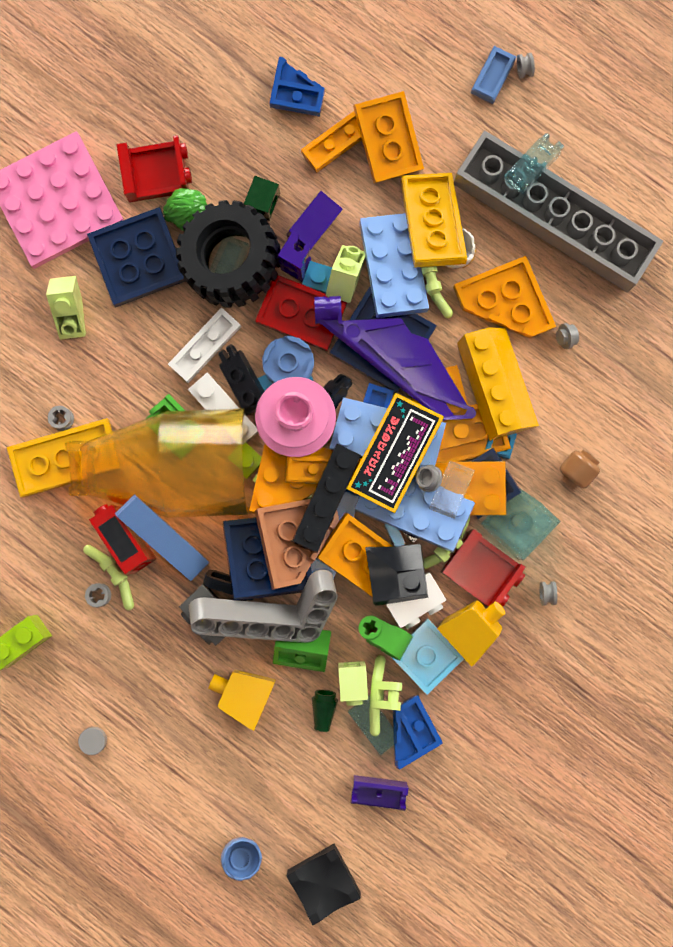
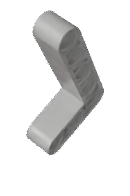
M328 570L313 572L307 580L297 605L205 597L194 599L189 604L191 630L195 634L208 636L312 642L320 636L337 601L338 595L332 573Z

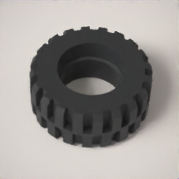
M227 200L219 201L217 206H214L212 203L204 206L206 210L201 213L197 210L192 215L194 219L191 222L186 221L182 227L185 230L184 234H179L177 243L180 245V248H176V258L179 260L177 266L180 273L184 276V280L201 298L216 306L220 303L225 308H231L232 304L235 303L238 307L245 306L246 301L249 299L252 302L258 300L260 292L266 293L271 288L268 284L270 280H276L278 273L275 268L281 267L278 259V254L281 251L280 244L265 217L258 213L254 207L250 205L244 206L242 202L235 200L232 202V205ZM232 236H241L250 240L248 257L239 268L224 274L213 273L209 270L210 254L219 242Z

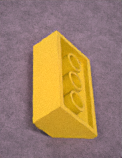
M485 328L464 334L457 342L489 441L538 427L539 424L506 328Z

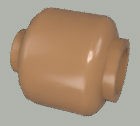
M584 449L581 452L573 451L560 467V471L564 475L562 481L572 489H575L576 486L583 489L587 488L600 473V468L598 467L600 462Z

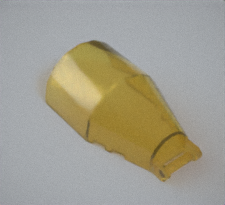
M245 408L165 411L89 441L66 442L65 451H68L71 478L69 495H91L124 505L135 494L156 514L167 518L250 514V507H247L245 498L242 456V430ZM79 451H82L81 467H82L83 485H82V480H81V468H80V456H79Z

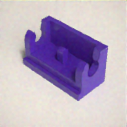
M320 191L290 228L286 236L289 237L295 231L300 235L298 245L304 249V246L309 243L311 250L343 209L325 193Z
M293 231L278 254V259L283 272L303 283L309 262L311 261V257H308L306 262H304L310 251V244L307 243L301 251V248L298 247L300 235Z
M354 775L351 804L405 811L406 796H408L409 788L407 782Z

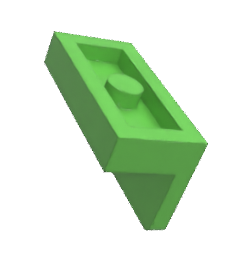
M322 630L320 636L312 642L275 641L273 664L325 672L331 631Z

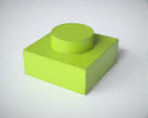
M245 442L228 462L248 479L259 468L262 457Z

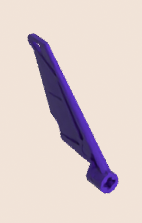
M341 296L314 297L315 323L323 325L422 406L444 416L443 420L472 419L476 416L475 409L466 404L429 340L412 334L401 318L342 321ZM446 403L467 411L465 415H453Z

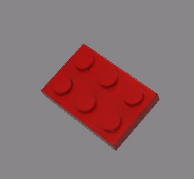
M278 275L276 280L270 284L271 288L267 291L255 320L256 324L286 336L300 338L305 343L328 352L334 334L323 325L315 323L314 297H325L326 294ZM341 301L342 316L347 306L345 301Z

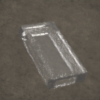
M449 461L442 477V483L436 490L429 509L455 519L475 470Z

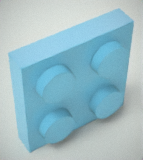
M427 618L411 633L413 638L401 660L392 659L428 695L464 658Z

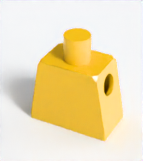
M476 600L444 618L437 629L472 667L500 635L503 628L498 620L505 615V610L498 602H494L488 608H485Z
M234 670L229 680L214 674L208 689L222 695L217 706L219 709L254 731L276 680L249 672Z

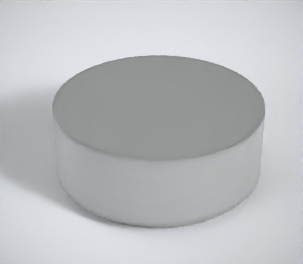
M89 727L80 734L78 744L81 751L85 754L96 755L105 748L107 736L101 728Z

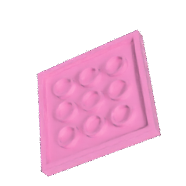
M77 131L0 170V207L31 267L34 269L88 242V233L124 220Z

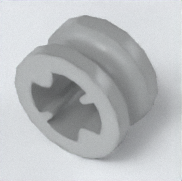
M527 53L525 57L522 54L517 55L516 64L519 78H524L525 75L533 77L535 72L533 54Z
M55 406L48 413V422L58 430H68L74 423V415L71 410L64 406ZM63 412H65L66 414L64 415V418L66 419V421L64 423L58 422V424H56V422L58 421L56 415L58 413L63 415Z
M555 581L550 582L548 585L545 582H540L541 605H546L548 602L551 605H556L557 586Z
M92 584L85 592V599L92 607L105 606L111 600V590L105 584ZM101 588L103 590L101 594H105L104 599L95 602L93 600L95 596L92 597V592L98 591Z

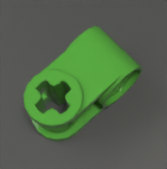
M367 616L359 624L360 635L370 645L399 661L413 638L407 631L375 616ZM371 629H373V630L378 629L376 633H374V632L369 633V631H370Z

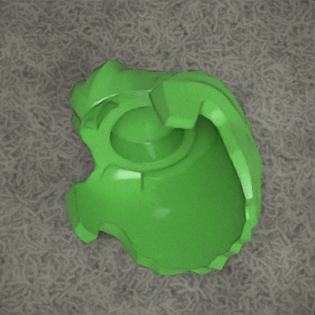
M176 189L163 207L165 221L171 222L177 228H180L181 231H185L182 227L186 221L191 222L194 219L192 215L197 210L200 213L206 210L204 207L207 205L205 196L198 190Z

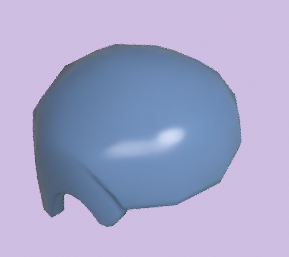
M239 837L232 839L225 845L221 853V866L228 877L242 881L251 879L259 871L262 854L260 848L253 840Z

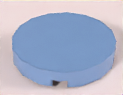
M284 336L275 339L264 351L262 358L263 371L268 380L273 384L289 377L309 379L314 369L313 353L309 345L300 338Z

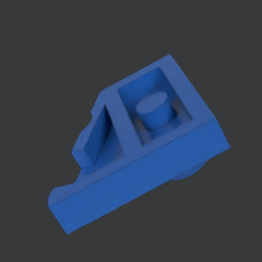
M279 57L270 98V108L320 117L325 88L316 81H311L301 70L297 71L287 63L285 58Z
M414 695L402 702L401 711L393 710L394 755L397 769H402L443 744L418 695Z

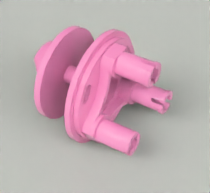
M289 377L275 382L265 390L256 407L255 421L261 439L270 449L284 456L304 457L315 453L328 442L334 431L336 412L330 395L318 383L302 377Z

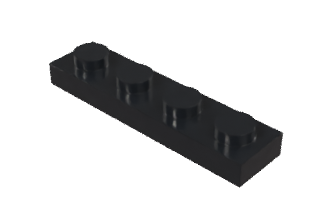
M339 444L335 445L291 542L314 553L318 552L360 459V454Z

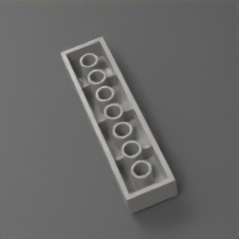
M485 130L455 176V186L627 293L638 283L663 243V240Z

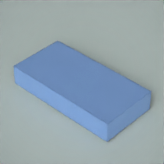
M494 46L471 90V94L494 104L517 57Z

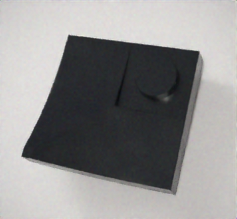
M421 544L395 547H365L375 606L429 598Z

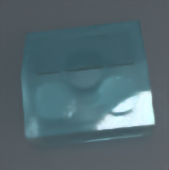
M520 488L522 493L506 502V515H488L481 525L515 558L525 560L561 521L541 502Z

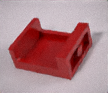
M178 135L173 136L174 141L136 148H129L127 142L116 144L124 195L129 203L172 196V193L179 188L189 189L188 184L192 183L190 168H185L184 159H188L186 143H181Z
M472 529L462 541L463 545L456 549L440 572L487 607L494 602H498L503 607L510 598L507 594L512 586L517 587L524 579L525 574L523 571L526 567L517 563L484 539L479 532Z

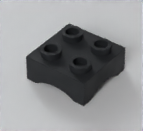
M335 843L287 870L286 876L302 902L312 925L322 921L336 910L361 899V891Z

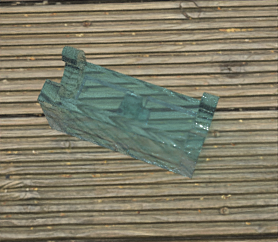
M548 133L539 138L504 175V178L522 194L552 165L564 148V145L559 141L555 145L551 144L548 140L550 138Z

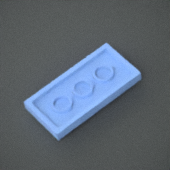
M406 214L360 218L359 226L376 318L428 312L429 304L421 267L414 268Z
M343 397L330 449L333 450L335 445L339 444L363 457L388 408ZM441 423L418 470L427 465H436L446 423Z
M414 477L396 513L361 496L356 504L355 511L454 553L475 502L440 487L433 492L423 491L418 486L416 477Z

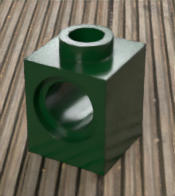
M254 176L244 201V206L250 205L254 207L258 213H261L266 220L270 221L280 195L279 184Z

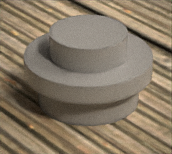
M568 323L561 324L556 332L558 344L566 350L571 349L579 342V333L576 326L573 324L569 325Z
M434 465L424 466L418 470L416 482L423 491L433 492L442 483V472Z

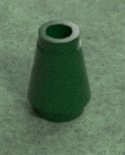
M316 690L315 695L312 697L314 729L316 731H330L338 703L336 693L333 691Z

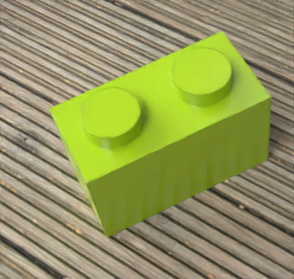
M38 615L26 617L0 636V670L11 667L52 637V634Z

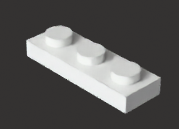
M221 307L168 365L189 383L241 328V325Z
M208 372L188 389L239 448L258 433L257 427Z

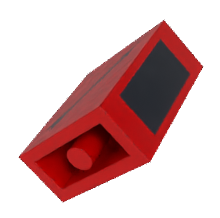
M104 504L93 512L95 516L89 519V521L123 573L136 574L157 558L147 543L116 516L115 513L121 507Z

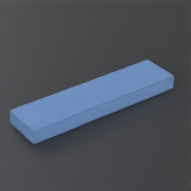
M135 494L115 513L122 522L190 581L210 563Z

